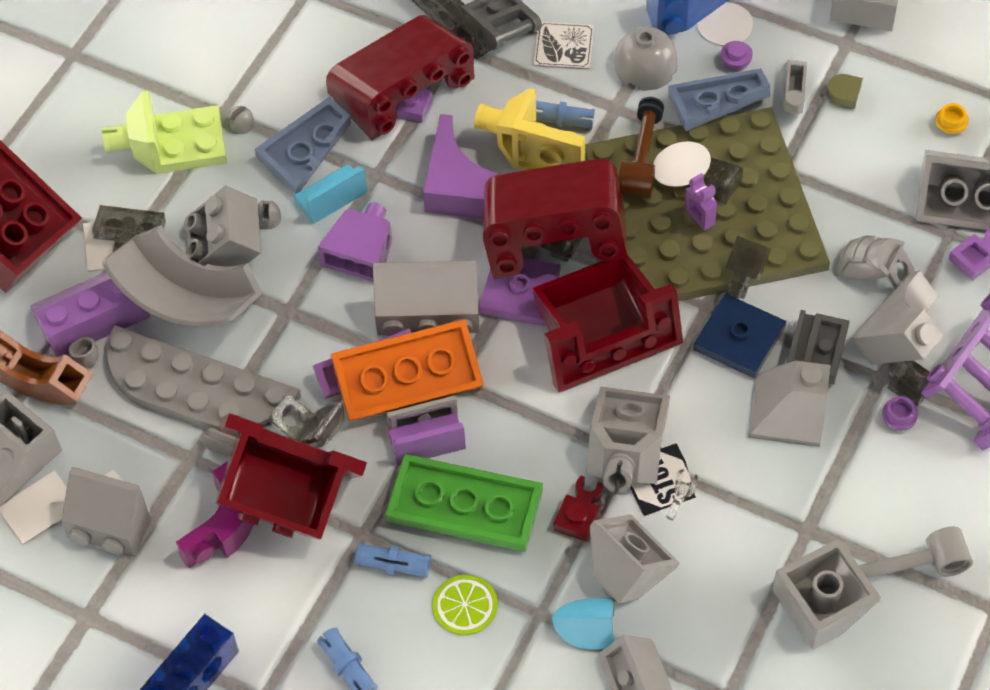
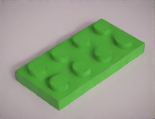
M404 454L385 518L386 522L526 552L543 493V483Z

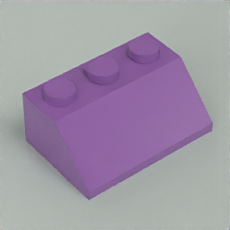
M107 272L30 305L55 357L69 354L70 345L78 338L90 337L96 342L109 336L114 325L127 328L150 317L149 312L135 304L115 285Z

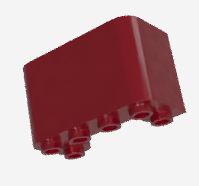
M606 159L586 160L499 174L490 177L484 185L483 242L493 279L511 277L521 272L523 268L521 247L588 237L593 256L599 260L617 261L628 259L625 208L617 169L611 161Z

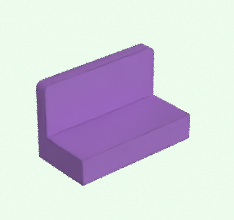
M457 413L388 430L397 466L402 464L404 454L428 459L466 449L465 431L463 423H459Z

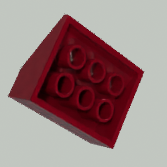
M0 140V288L7 293L81 221L82 217Z

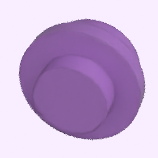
M731 41L726 43L721 49V60L729 70L741 71L752 61V49L744 42Z
M897 396L886 402L883 407L882 417L890 428L899 431L908 430L917 422L918 409L911 399L905 396Z

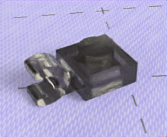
M737 236L725 267L734 271L726 294L738 299H744L748 292L750 278L760 280L772 248Z

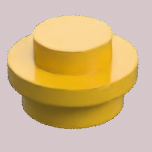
M948 103L937 112L935 122L941 131L948 134H958L967 128L969 118L963 106L956 103Z

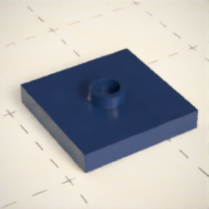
M725 293L694 342L693 350L752 378H756L785 330L787 321Z

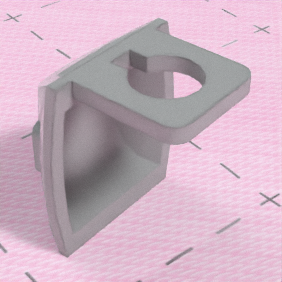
M865 235L860 238L851 239L841 255L836 275L849 279L888 277L894 289H896L910 272L915 271L903 249L904 241ZM896 262H901L904 267V275L901 281L897 275L898 268L895 265Z

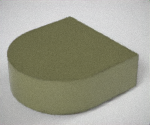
M848 74L833 76L827 86L828 99L838 106L855 109L863 78Z

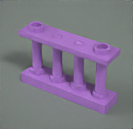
M990 294L981 302L982 311L943 364L937 365L928 374L926 379L929 383L921 392L927 398L944 390L979 423L978 428L980 429L972 441L981 450L990 448V413L952 378L960 367L963 366L990 392V372L971 355L979 341L990 350V331L988 330L990 327Z

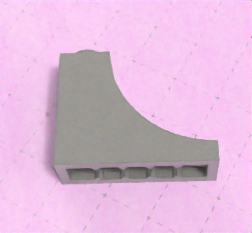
M920 270L910 272L853 336L852 340L871 365L923 360L944 337L927 314L939 296Z

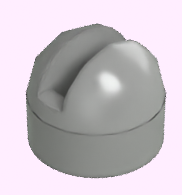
M236 106L229 111L228 124L230 130L236 134H245L253 129V114L247 107Z
M264 200L258 203L259 227L262 229L276 227L281 221L278 205L273 201ZM264 211H268L269 218H263Z
M90 337L78 338L69 347L72 359L83 367L92 366L98 360V347L94 339Z

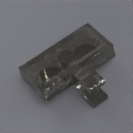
M100 205L92 228L93 239L115 241L113 246L114 252L135 235L160 225L164 229L166 223L165 213Z

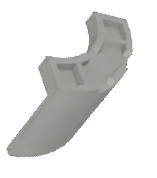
M162 225L133 236L102 261V265L109 277L130 300L161 319L181 325L203 327L231 322L262 294L248 263L228 267L198 264L190 260L191 256L183 252L169 238Z

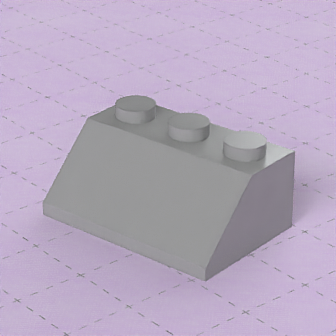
M925 150L919 183L916 221L987 230L990 227V158Z
M477 261L373 263L377 335L391 336L409 328L412 333L466 319L469 333H479Z

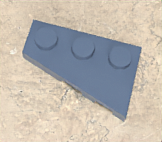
M760 68L669 85L668 92L673 107L686 132L770 97V84Z
M329 96L255 148L256 157L294 194H297L349 127L351 117Z

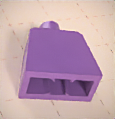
M371 202L364 213L352 209L345 210L318 246L321 266L374 282L373 263L387 262L392 243L391 224L388 220L384 219L387 212L381 204Z

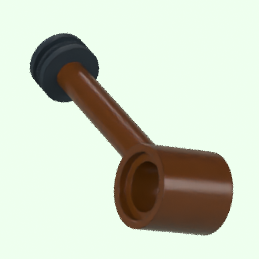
M644 97L639 102L637 117L641 121L634 160L633 162L622 161L618 178L623 195L651 198L655 165L646 163L654 124L662 120L664 112L663 102L656 97Z

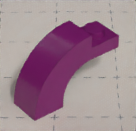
M228 461L212 471L218 491ZM219 506L209 520L176 541L180 557L188 568L196 563L205 562L218 548L228 558L242 546L254 525L238 520V512Z

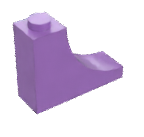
M440 114L423 192L425 212L483 219L484 185L490 177L499 175V173L484 169L465 156L454 138L453 116Z

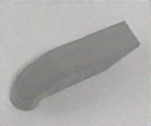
M788 60L784 112L803 113L807 61Z

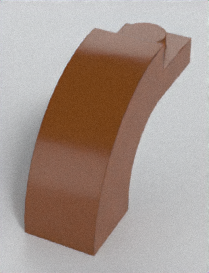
M0 330L1 383L24 395L48 403L72 404L78 401L93 373L65 354L60 357H48L38 354L24 347Z

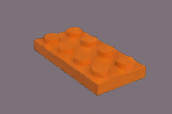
M466 319L342 350L330 355L348 422L484 386Z

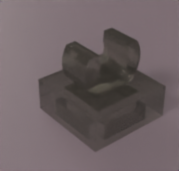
M914 360L903 361L897 368L887 388L898 396H905L911 399L917 407L922 404L925 398L921 392L929 383L926 378L930 371Z

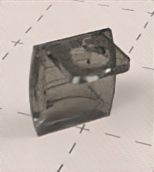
M286 394L270 414L269 420L287 437L320 448L328 444L341 428L344 419V403L341 400L334 401L312 413L292 394ZM286 407H293L298 411L299 420L303 423L301 428L297 425L289 426L283 421L282 412Z

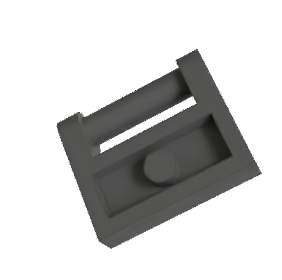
M475 0L462 5L459 12V17L484 38V43L490 50L498 49L503 46L504 42L522 34H533L542 28L540 17L521 0ZM517 18L521 21L500 31L495 28Z

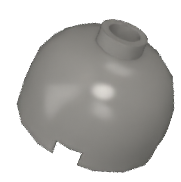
M640 27L627 32L618 42L615 51L614 66L616 75L624 84L628 86L629 83L637 85L638 90L643 91L655 90L667 85L672 80V75L677 71L678 67L674 42L665 32L653 27Z

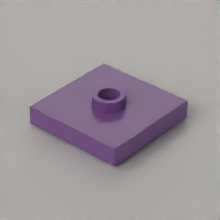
M523 258L521 272L517 275L500 279H493L490 269L479 306V314L546 326L536 306L532 288L559 278L561 265Z

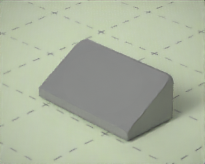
M456 395L387 412L385 417L389 429H394L452 413H457L458 417Z

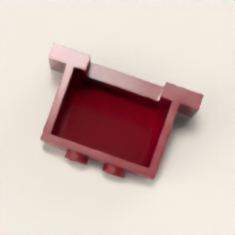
M629 255L628 259L597 262L532 288L536 306L549 332L544 333L553 385L559 393L683 343L677 290L672 284L654 289Z
M231 413L222 417L218 431L236 438L215 504L238 512L237 519L255 526H258L260 520L273 524L272 532L293 538L295 532L321 540L343 476L351 479L363 476L367 462L334 450L327 452L263 429L264 425Z

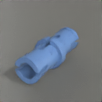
M536 101V109L543 110L542 112L536 111V120L556 123L557 127H563V124L592 130L593 120L581 119L580 117L594 119L595 109L567 106V102L560 101V104Z
M360 542L356 550L355 565L384 569L387 574L391 575L400 572L427 578L432 557L431 555L401 551L399 546L392 545L391 548H384Z
M334 627L325 631L323 635L326 639L320 636L317 643L323 648L334 664L333 671L336 675L342 676L351 690H377V684L374 683L361 664V656L358 652H352L339 633V630Z

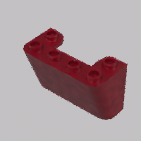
M420 15L333 66L326 76L327 92L372 141L380 135L389 133L394 128L397 116L396 105L412 98L418 91L440 81L444 76L446 84L452 89L465 87L471 80L475 79L473 46L426 15Z

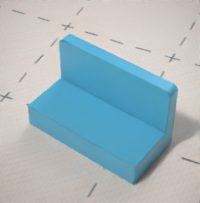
M347 164L295 194V203L308 219L315 224L368 193L365 170L362 166L353 169L350 164Z

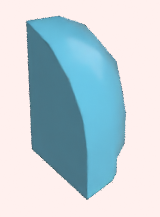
M590 598L564 604L555 611L552 617L555 631L564 641L577 648L604 650L614 642L612 622L614 617V599Z

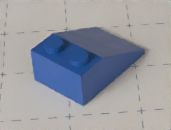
M647 0L646 11L653 28H657L667 35H674L689 30L730 0Z

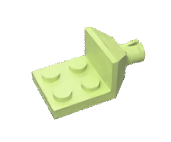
M143 91L126 112L127 123L101 128L106 153L115 150L132 149L134 159L155 174L227 163L219 105L155 115L149 91Z

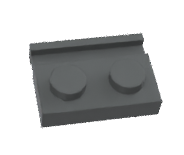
M801 310L787 363L803 361L830 365L829 384L834 385L850 321L818 313L814 316L806 314L805 310Z

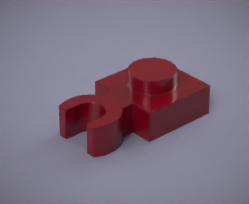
M580 476L575 485L576 497L566 494L553 523V531L587 542L590 536V525L594 520H597L600 513V506L594 503L598 502L602 497L603 483L598 481L593 491H586L583 489L585 477Z

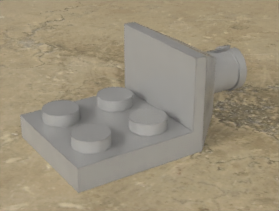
M600 387L590 424L586 474L602 478L604 486L611 492H614L616 483H620L618 493H624L629 490L632 483L657 484L661 443L670 396Z

